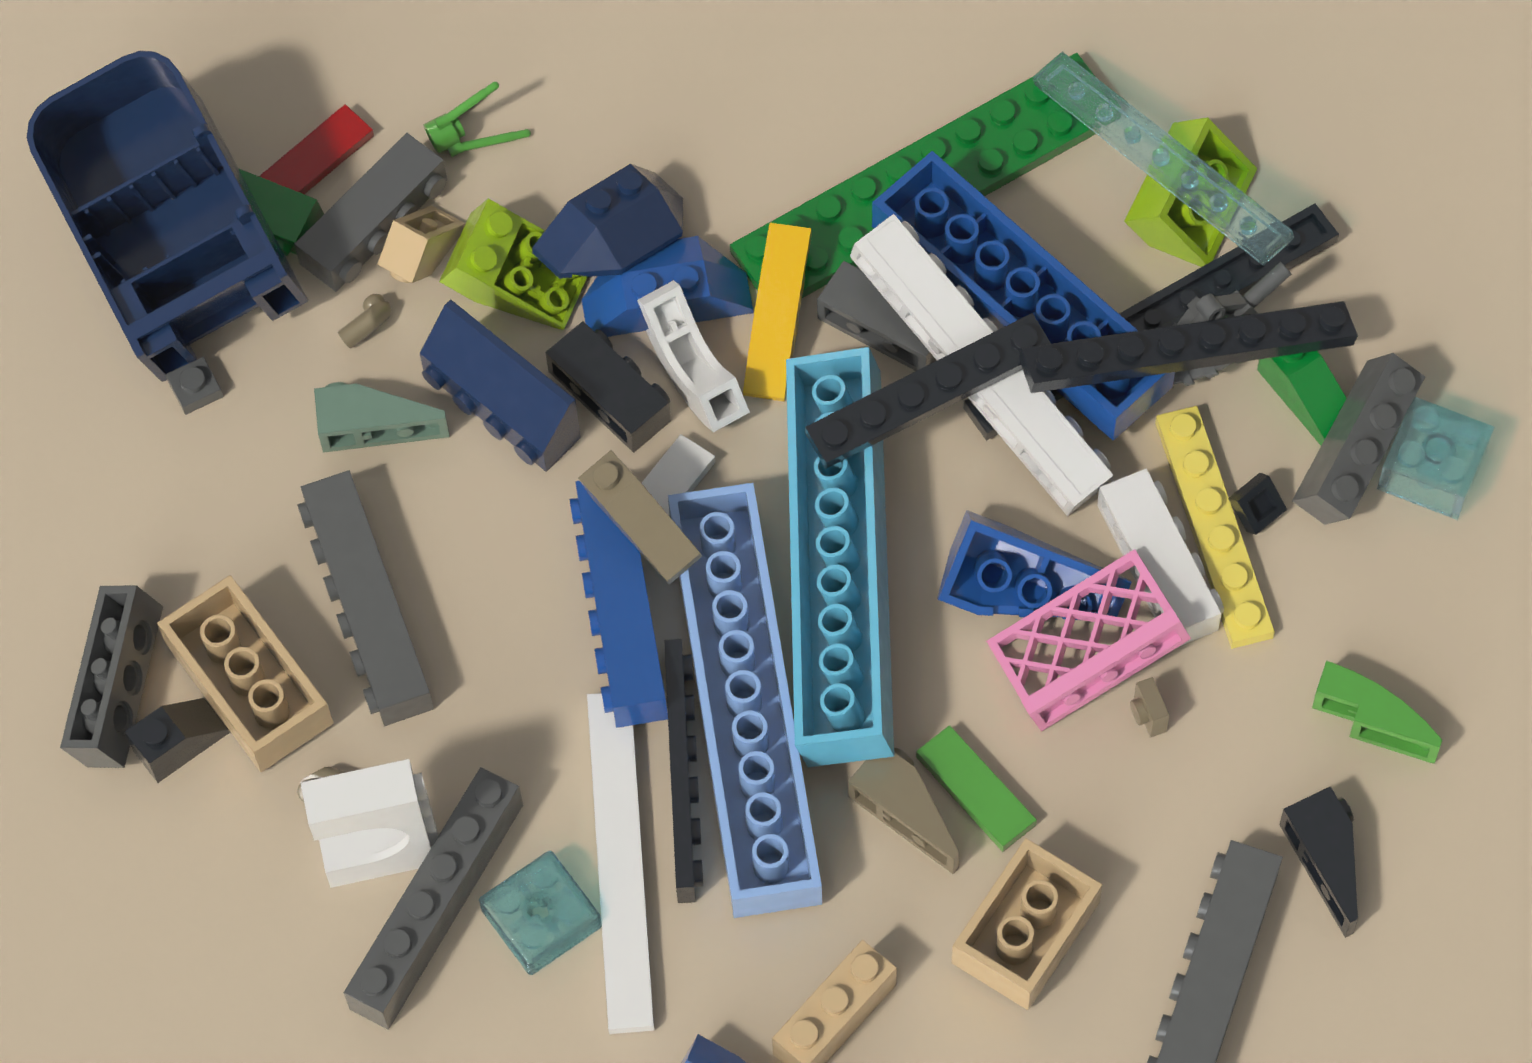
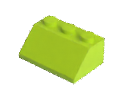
M1208 117L1174 122L1124 222L1148 246L1202 267L1213 261L1257 171V167Z

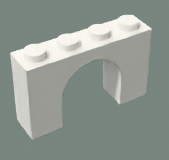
M409 759L301 782L308 824L314 841L319 840L325 873L330 888L419 869L438 838L437 827L434 822L422 773L413 774Z

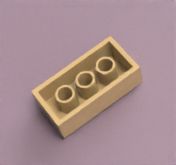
M231 575L157 622L167 647L260 773L334 724L327 702Z

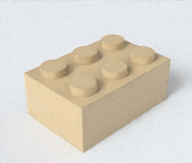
M1025 838L953 944L952 964L1026 1010H1029L1099 905L1103 884Z

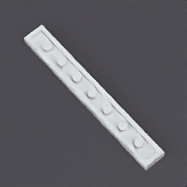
M602 693L587 694L609 1034L654 1031L634 726L616 728L614 712H604Z

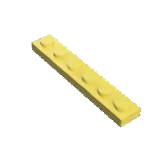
M1193 406L1156 415L1155 424L1210 587L1218 592L1223 603L1224 612L1221 613V620L1231 649L1273 639L1275 631L1228 499L1229 497L1198 407Z

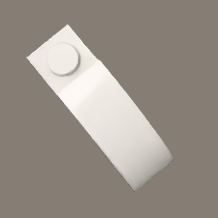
M673 280L638 299L637 302L649 328L646 330L647 335L659 360L674 386L699 420L712 432H715L750 413L736 377L717 361L705 343L680 285Z

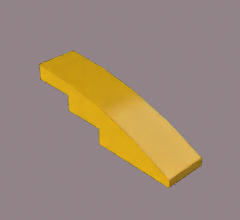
M777 223L769 224L748 350L743 396L785 402L787 391L786 359L793 358L799 326L798 317L805 284V269L812 237L811 228Z

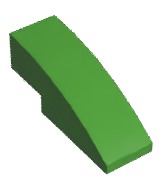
M1326 660L1316 690L1313 709L1354 721L1349 736L1351 738L1435 764L1442 739L1419 714L1380 684L1353 670Z

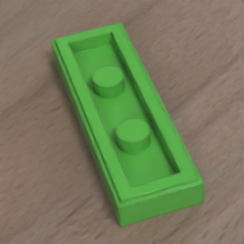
M950 725L916 751V758L1002 852L1036 826L1037 819Z

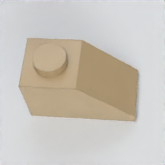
M432 205L395 219L392 222L377 265L389 270L390 275L400 282L414 283L432 275L461 235L466 223Z

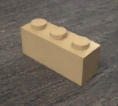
M862 939L772 1037L773 1055L782 1063H826L896 986L897 967Z

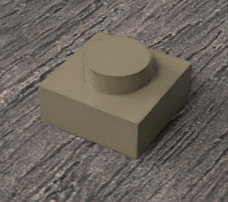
M1153 677L1137 682L1134 700L1130 701L1131 710L1139 726L1145 724L1150 738L1167 732L1170 714Z

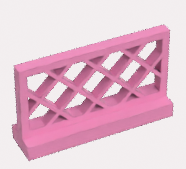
M1134 549L986 642L1020 697L1026 711L1042 732L1189 641L1191 637ZM1136 566L1140 575L1135 590L1117 588L1116 583L1119 575ZM1146 584L1152 593L1144 592ZM1089 593L1103 594L1098 614L1078 610L1081 599ZM1112 596L1132 599L1127 618L1107 615ZM1141 601L1158 603L1164 613L1149 622L1136 620ZM1052 616L1066 617L1060 637L1041 634L1044 622ZM1075 619L1095 622L1089 642L1070 639ZM1104 624L1124 627L1120 640L1112 645L1098 643ZM1015 639L1029 640L1023 660L1006 657L1001 648ZM1038 642L1057 645L1052 665L1032 662ZM1067 647L1086 650L1083 662L1073 669L1061 667ZM1013 667L1020 668L1018 676L1014 671ZM1029 670L1049 673L1045 686L1029 696L1024 687Z

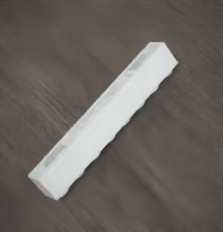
M893 214L857 241L853 246L850 257L933 357L939 360L997 331V327L988 318L982 319L974 310V303L968 292L959 285L955 287L945 275L947 271L941 260L933 253L928 255L918 243L919 236L914 228L906 221L901 223ZM1023 370L968 397L1067 516L1099 492V487L1108 484L1113 477L1108 459L1098 449L1092 450L1082 438L1083 431L1072 417L1063 416L1054 405L1056 400L1051 391L1030 392Z

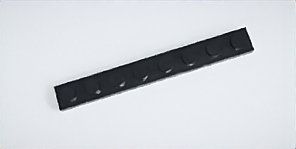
M1341 301L1025 347L1021 349L1019 360L1030 392L1036 393L1353 346L1358 334L1345 302Z

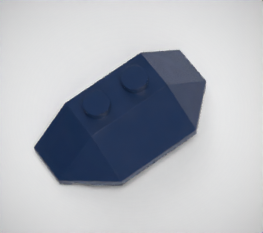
M629 164L569 200L535 243L532 253L559 279L572 278V275L589 277L621 275L682 237L683 197L655 172Z

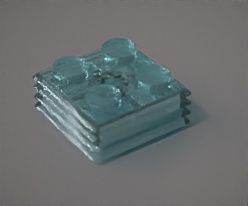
M551 850L545 852L479 898L481 911L529 975L535 974L602 927L600 913ZM538 906L542 908L547 907L548 916L542 918L539 914L533 915L532 910Z

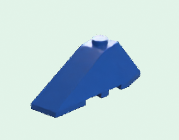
M966 510L949 552L937 599L976 615L993 616V614L1026 617L1103 568L1005 524ZM1119 576L1116 587L1129 589L1132 582ZM1089 593L1081 599L1078 610L1098 614L1103 594ZM1112 596L1107 615L1117 617L1125 598Z

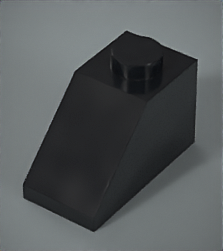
M205 698L160 706L125 731L133 752L157 783L230 733L229 729Z

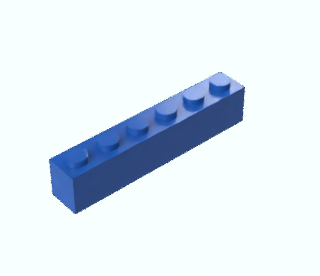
M575 481L578 498L569 500L573 524L582 523L584 533L583 535L576 536L579 561L588 560L590 572L582 573L586 599L594 597L596 605L595 610L588 611L592 636L601 635L602 647L594 649L598 675L607 673L609 686L601 687L604 712H614L616 728L668 720L666 698L640 552L593 501L582 483Z

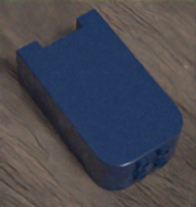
M137 51L122 56L50 96L35 109L28 122L26 137L30 152L136 357L160 381L167 380L165 374L197 360L190 344L260 306L267 316L274 321L308 302L306 294L206 106L169 58L152 51Z

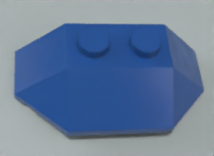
M699 236L680 238L621 275L597 276L582 298L585 323L593 331L596 329L601 330L607 337L642 332L649 329L637 300L673 280L680 285L695 323L753 313V305L746 272Z

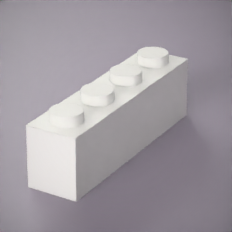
M1146 468L1099 487L1097 506L1122 555L1124 556L1134 549L1137 551L1191 637L1189 641L1184 643L1187 644L1218 631L1224 607L1218 592L1215 589L1209 590L1203 579L1205 570L1200 557L1196 552L1190 553L1184 542L1186 540V533L1182 522L1177 516L1171 517L1166 507L1168 499L1162 484L1158 480L1153 482ZM1136 566L1130 568V571L1137 583L1140 573ZM1146 584L1144 592L1152 593ZM1147 602L1154 618L1164 613L1158 603Z

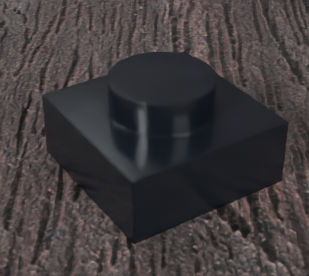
M1258 473L1228 498L1246 532L1257 535L1287 510L1270 476L1263 473Z

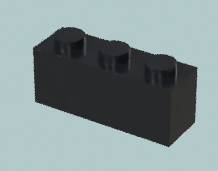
M582 321L545 352L548 372L633 453L671 422L670 398L667 393L656 383L650 385L641 376L642 373L639 367L628 356L622 358L613 350V345L609 338L601 330L596 329L593 331Z

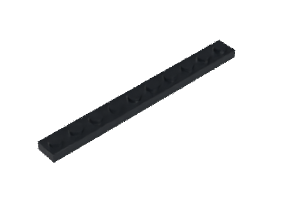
M1316 203L1119 314L1138 331L1170 327L1174 322L1176 324L1189 309L1188 303L1195 297L1201 299L1207 294H1213L1214 296L1230 295L1236 290L1243 296L1278 263L1282 262L1289 270L1337 243L1339 233ZM1050 390L1056 401L1063 398L1056 390ZM969 398L964 400L963 409L987 441L998 435Z

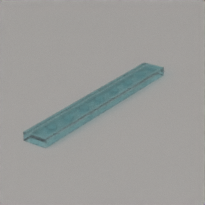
M1063 51L1033 76L1036 87L1263 266L1294 239L1293 231Z

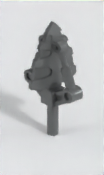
M1280 262L1243 296L1236 290L1230 295L1214 296L1213 294H1207L1201 299L1195 297L1188 303L1189 309L1177 324L1174 322L1172 326L1258 314L1254 308L1291 276L1292 273ZM1230 364L1175 372L1173 385L1183 383L1189 386L1195 384L1194 380L1208 377L1211 379L1219 375L1218 371Z

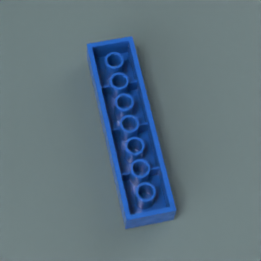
M933 151L872 202V227L876 228L893 214L901 223L903 221L908 222L918 234V243L928 255L933 253L941 260L946 268L947 273L945 275L955 287L959 285L968 292L973 300L974 310L982 319L988 318L998 330L1033 313L1051 344L1138 331ZM1175 372L1063 388L1056 391L1114 441L1173 387Z

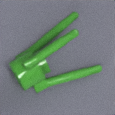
M492 82L447 114L445 113L423 124L436 152L439 154L448 150L451 157L463 151L527 138L531 135V132L525 129L460 142L459 138L466 134L458 117L499 88L498 82Z

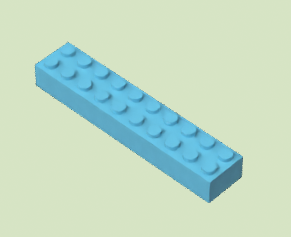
M869 347L786 359L795 747L807 767L894 757L883 440L825 469L805 434L806 426L880 390L881 371Z

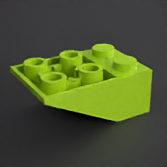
M488 198L470 213L439 282L476 303L563 330L588 276L572 275V278L559 279L532 253L533 246L545 230Z

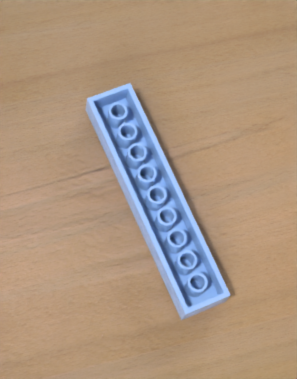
M754 483L668 495L670 518L703 556L681 574L679 578L733 917L738 918L822 905V884L800 754L795 747L794 719Z

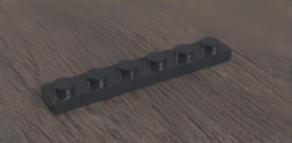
M1031 313L806 426L805 434L825 469L1023 370L1019 360L1022 348L1051 343L1037 319Z
M682 639L664 640L676 893L678 903L696 902L695 887H704L702 860H694L693 845H701L700 818L691 817V803H699L698 776L689 777V762H697L696 735L687 736V721H695L694 694L685 695V681L693 680L692 654L683 655Z

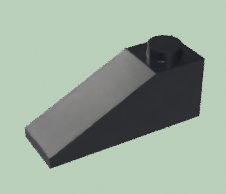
M1330 786L1284 808L1279 825L1346 938L1354 933L1358 921L1352 823L1354 817L1347 801L1343 797L1337 798Z

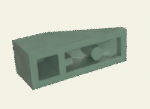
M334 382L322 388H314L318 436L323 453L450 437L444 410L357 383Z

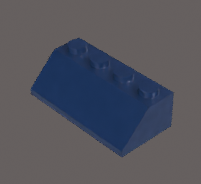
M450 299L444 305L420 351L424 379L436 390L443 388L453 396L454 403L467 415L474 413L482 419L487 431L496 439L502 440L505 438L515 446V452L524 462L529 465L536 463L547 472L581 438L576 400Z

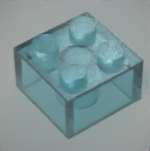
M1415 397L1404 416L1383 465L1377 489L1458 520L1487 452L1494 426Z

